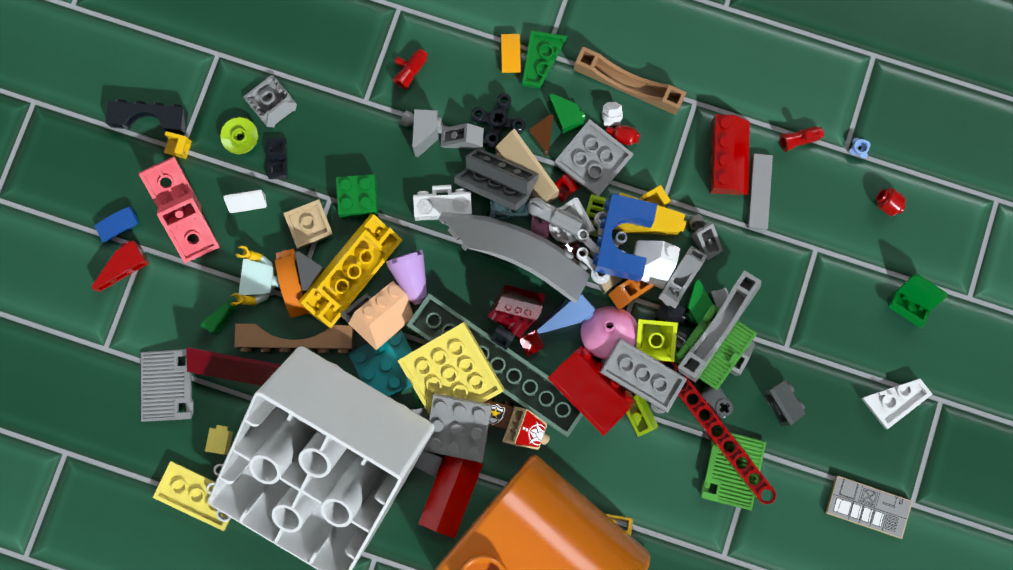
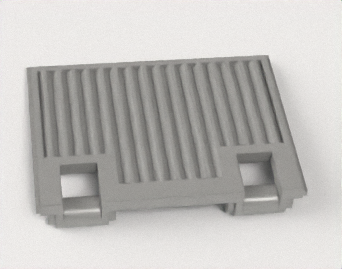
M187 349L141 352V422L192 418L194 403L191 397V373L187 372ZM184 356L185 366H178V357ZM179 403H185L186 412L179 413Z

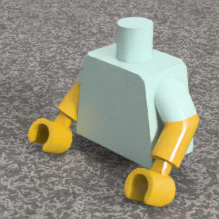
M239 246L238 248L243 249L244 253L243 255L236 254L238 258L246 257V259H243L239 293L230 295V297H236L237 302H231L230 304L232 306L240 303L242 305H257L266 301L269 296H273L275 287L280 288L278 276H276L277 271L273 267L272 262L262 254L248 250L245 246Z

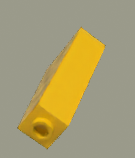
M620 192V194H619V195H621V196L638 199V198H635V197L626 195V194L621 193V192ZM657 205L654 223L651 228L626 223L615 227L612 233L624 232L629 234L677 236L680 231H684L687 221L684 220L685 214Z

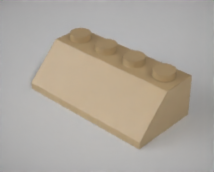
M513 129L496 146L497 153L495 155L538 173V180L529 196L528 202L530 199L538 197L544 200V202L551 204L558 198L559 189L517 131Z

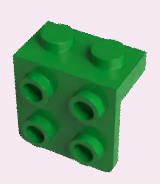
M913 274L895 291L888 307L921 328L925 325L930 312L945 300L948 294L921 275Z

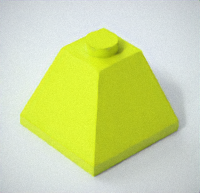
M639 319L636 348L656 360L675 362L678 323Z

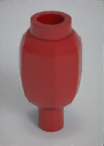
M619 125L615 128L609 126L606 128V132L613 135V138L619 143L632 145L639 142L641 133H638L633 127Z

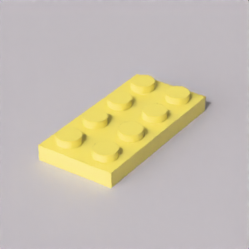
M170 461L153 498L222 531L226 530L229 521L221 522L216 515L217 509L208 503L210 495L207 492V486L210 483H215V481ZM214 485L210 486V492L212 491ZM221 512V516L223 518L228 517L226 514Z

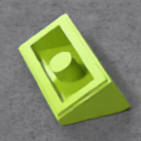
M634 395L633 397L636 402L626 414L637 437L658 428V424L646 400L638 395Z

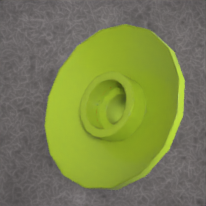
M233 118L222 127L220 133L221 143L231 153H247L257 143V128L253 122L246 118ZM239 135H244L242 140H238Z

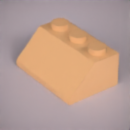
M392 281L356 310L348 324L377 350L402 329L414 314L407 294Z

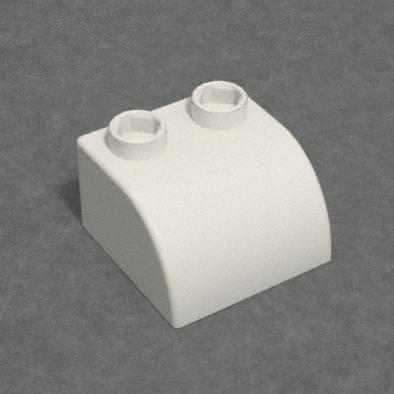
M300 346L254 394L210 493L208 503L317 570H353L434 431V424L411 411L405 405L394 401L347 373L338 365Z

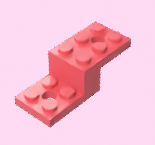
M175 156L139 172L140 178L157 206V216L184 264L220 247L202 214V205ZM167 177L172 183L170 186H163L160 180ZM190 234H196L199 239L196 242H190L187 237Z

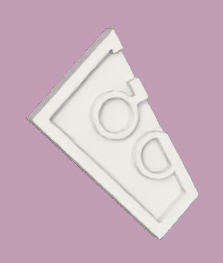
M916 379L861 399L884 429H889L930 397L932 393L921 379Z

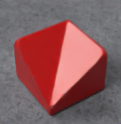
M536 330L518 339L527 357L545 347Z

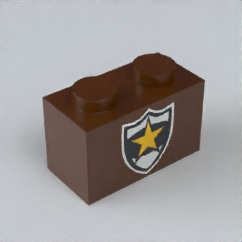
M495 398L483 402L492 404L489 426L507 430L514 410V403L503 400L502 404L494 402Z

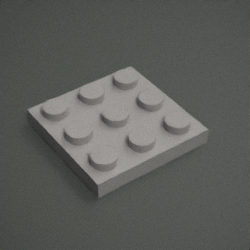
M589 119L554 161V164L590 193L600 196L634 154Z
M434 393L429 419L434 424V431L425 446V451L482 463L492 404Z

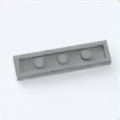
M753 154L748 216L749 229H768L773 155Z

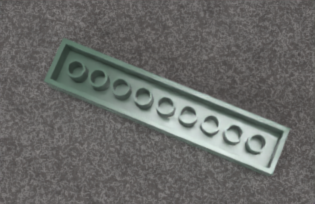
M428 294L408 322L407 327L430 342L465 322L505 390L501 393L524 409L530 410L567 438L583 414L548 379L549 376L509 348L505 350L492 342L489 334L431 294Z

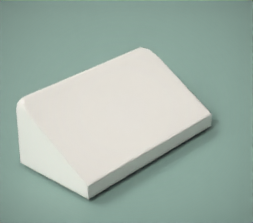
M261 189L224 196L230 213L267 207L266 196Z

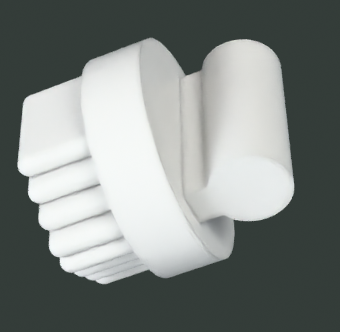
M607 102L603 105L602 110L604 126L621 125L623 118L622 105L617 102Z

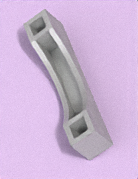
M744 270L709 327L678 366L681 374L696 383L760 289V279Z

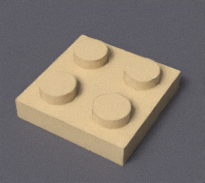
M319 199L284 213L297 249L333 236Z

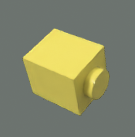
M216 425V429L210 428L205 452L228 455L233 431H228V427Z

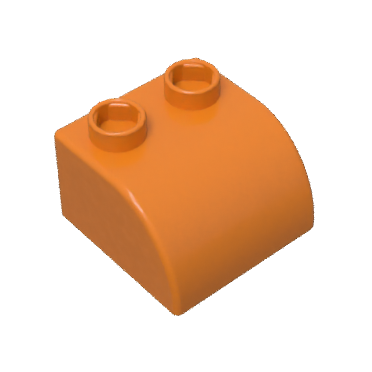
M533 454L524 462L437 565L435 570H648L650 553L539 456Z

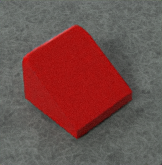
M568 174L563 175L555 183L559 189L558 197L562 202L579 189V186Z

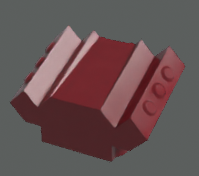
M505 285L491 305L488 317L495 323L508 329L515 336L521 338L528 327L541 314L545 294Z

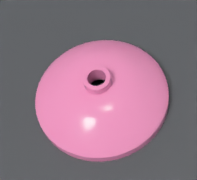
M614 306L595 309L594 315L589 320L583 321L581 340L584 347L592 355L607 360L619 338L634 347L636 346L638 325L634 317L624 309L618 310ZM612 325L613 328L609 329L606 326Z

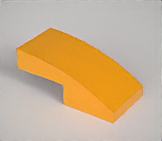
M501 34L502 73L521 72L520 34Z

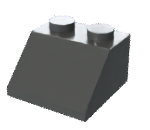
M785 380L761 392L781 426L792 425L806 414L803 410L805 407L802 401L796 399L793 394L794 388Z

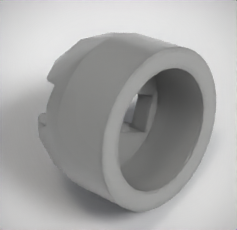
M406 110L400 124L406 127L413 126L414 114Z
M697 214L690 217V228L692 230H699L705 226L702 215Z

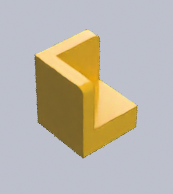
M165 131L168 141L164 153L187 159L192 141L186 136Z
M661 185L640 198L662 207L667 206L671 201Z

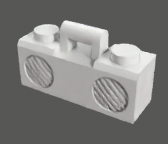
M451 185L432 186L433 194H429L428 191L417 192L418 195H413L414 217L416 221L437 220L442 212L472 215L471 192H467L466 189H457L452 193ZM448 192V195H437V193Z

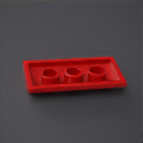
M445 455L418 524L455 538L483 464Z

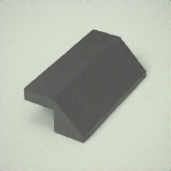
M476 148L466 155V169L454 177V183L516 211L527 202L539 174Z

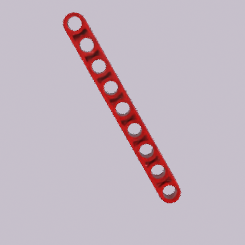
M661 362L664 365H672L675 372L687 378L685 375L679 372L678 365L676 364V362ZM687 378L686 386L681 389L678 398L761 504L773 503L776 499V492ZM695 395L697 403L694 405L689 404L687 396ZM702 410L707 411L710 415L709 419L701 420L699 412ZM713 426L721 428L722 433L720 436H714L711 433ZM725 442H731L734 445L732 452L724 450L723 445ZM741 457L745 459V468L741 469L737 467V458ZM752 473L756 474L759 478L756 485L751 484L748 480L749 475ZM763 490L770 491L771 499L769 501L762 499L761 493Z

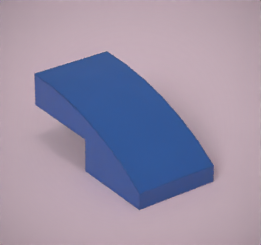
M127 207L94 226L102 242H108L118 234L126 233L139 224V221L132 207Z

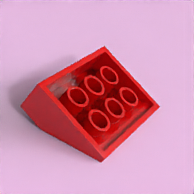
M581 346L548 379L604 436L635 404L636 400L620 384L601 374L600 370L603 364L598 362L588 349Z

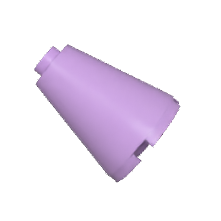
M419 250L415 253H409L386 261L398 285L407 294L409 302H413L414 305L422 303L424 298L427 297L423 251Z

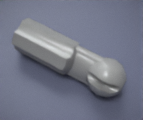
M538 197L530 199L527 205L528 212L531 215L538 216L574 236L577 235L584 221L544 202V200Z

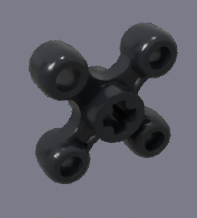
M502 93L497 97V109L492 113L486 112L481 107H476L471 112V118L474 122H486L490 125L491 130L485 137L486 145L490 148H495L500 143L499 133L503 129H515L518 134H521L526 128L523 119H510L506 115V110L511 106V97L506 93ZM496 118H499V120L502 119V122H501V123H498V121L495 122V119H496ZM519 124L521 127L517 128L515 125ZM494 138L496 141L491 142L490 139Z

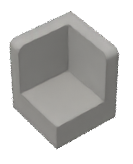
M726 288L708 293L712 303L720 309L729 295Z

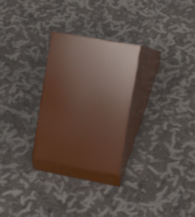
M551 114L529 129L528 133L544 156H548L554 118V115Z

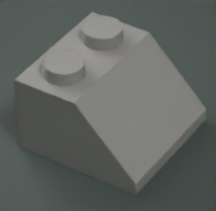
M414 109L412 147L414 155L417 157L434 144L439 138V133H442L443 122L442 117L438 116V110Z

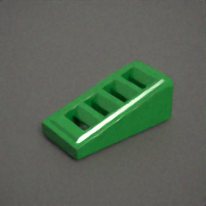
M228 300L205 319L200 326L215 335L218 334L238 306H232L230 303L236 301Z

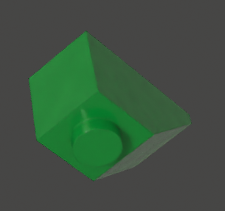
M555 94L549 95L548 101L562 134L583 126L586 119L583 109H579L576 103Z
M700 280L693 283L685 309L687 311L685 313L687 320L693 323L694 326L700 323L708 309L713 305Z

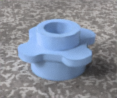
M854 138L849 153L853 156L858 155L862 159L866 158L871 146L870 142Z

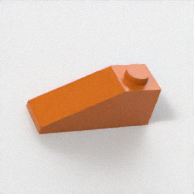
M628 279L610 292L608 296L618 310H620L654 286L644 281L638 282Z

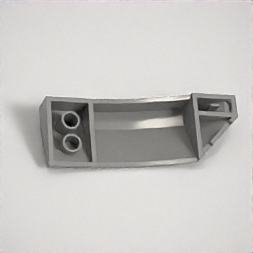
M442 212L438 218L442 224L450 227L448 231L455 240L460 239L464 243L461 246L464 251L468 248L511 262L544 280L575 304L590 277L589 267L582 260L578 261L573 258L574 254L567 249L563 250L547 239L522 227L486 216Z

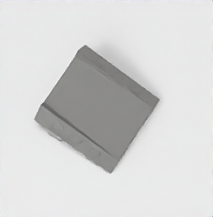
M273 75L269 76L244 96L245 101L267 127H275V124L292 111H295L297 103L292 99L287 90L282 87Z

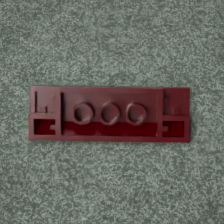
M189 347L186 350L187 372L262 386L281 366L280 364Z

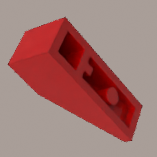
M135 241L123 243L91 286L92 289L101 292L150 264L140 245Z

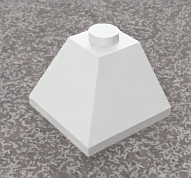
M636 241L633 255L647 258L641 281L663 289L677 265L680 248L665 241Z

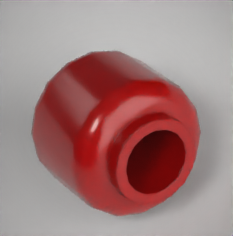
M894 188L883 189L876 197L878 209L889 216L902 213L906 207L905 196Z

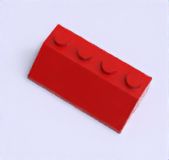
M716 114L714 116L711 136L710 193L748 195L750 121L736 115Z

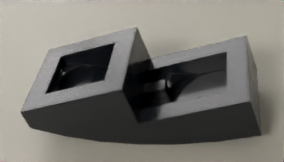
M267 139L268 179H288L287 139Z

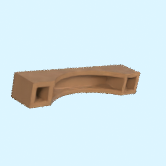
M582 47L575 62L574 71L674 115L677 114L687 93L669 84L650 81L616 66L601 54Z
M256 324L235 325L234 347L240 349V352H252V349H260V352L270 353L271 349H279L280 353H291V349H297L300 346L309 350H318V353H329V350H337V353L348 354L349 350H354V328L350 325H333L332 328H328L316 336L299 340L282 339L272 336Z

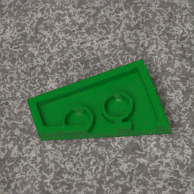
M531 31L522 86L541 89L568 36Z

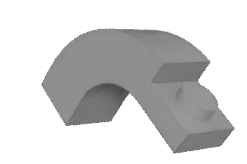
M690 246L661 291L659 299L666 305L676 308L692 279L703 265L707 255Z

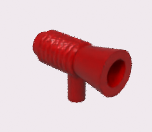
M419 49L413 53L408 61L397 57L395 63L403 67V69L392 78L394 83L402 89L408 90L414 75H417L418 71L427 61L428 54L424 50Z
M814 126L797 131L796 133L780 134L781 148L784 152H787L799 145L802 146L819 141L824 137V131L822 127Z

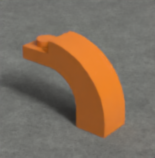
M295 249L276 253L275 260L280 289L290 318L309 314V311L298 303L305 292L302 291Z

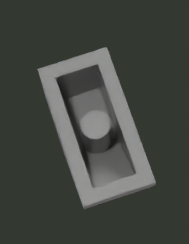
M469 123L443 128L440 147L457 149L483 147L484 128Z

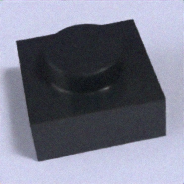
M498 325L490 340L507 350L515 335L508 329Z

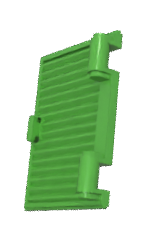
M713 304L708 309L688 340L675 356L677 364H681L687 352L690 351L711 324L710 320L715 314L717 315L720 310L719 307ZM737 321L699 379L715 390H718L758 333Z
M716 429L713 435L720 436L722 430ZM731 433L760 471L766 441ZM711 442L708 466L700 492L701 498L752 511L755 496L715 444ZM726 442L724 450L732 452L734 445L731 442ZM737 458L736 465L738 468L743 469L746 467L744 458ZM752 473L749 475L748 480L751 484L756 485L759 478L756 474ZM711 483L717 485L715 494L709 493Z

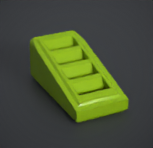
M591 194L586 210L588 217L595 218L596 214L590 212L591 209L606 213L604 205L607 198ZM595 202L602 204L603 207L592 205V203ZM598 227L590 236L598 238Z

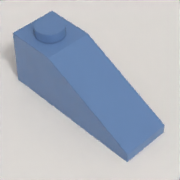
M581 293L576 304L569 299L565 300L536 326V331L540 334L581 323L583 320L587 321L594 315L595 307Z

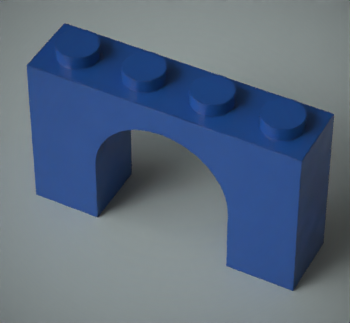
M612 194L610 200L606 199L604 211H607L606 218L602 217L600 224L603 232L602 235H598L596 243L599 251L594 254L592 262L595 265V272L638 282L641 281L647 258L619 250L613 242L612 230L618 225L626 223L651 228L654 223L657 204Z

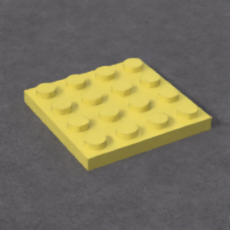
M465 322L398 360L429 415L434 393L483 403L505 390Z

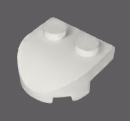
M573 198L560 207V209L584 220L580 230H587L589 235L595 231L578 198ZM549 224L550 233L555 240L563 243L578 242L577 235L574 236ZM584 233L579 234L581 238L586 237Z

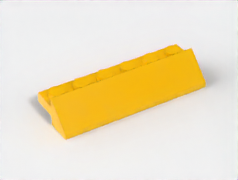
M370 214L298 303L309 311V314L327 327L332 328L341 317L340 314L350 306L401 243L402 239L374 214Z

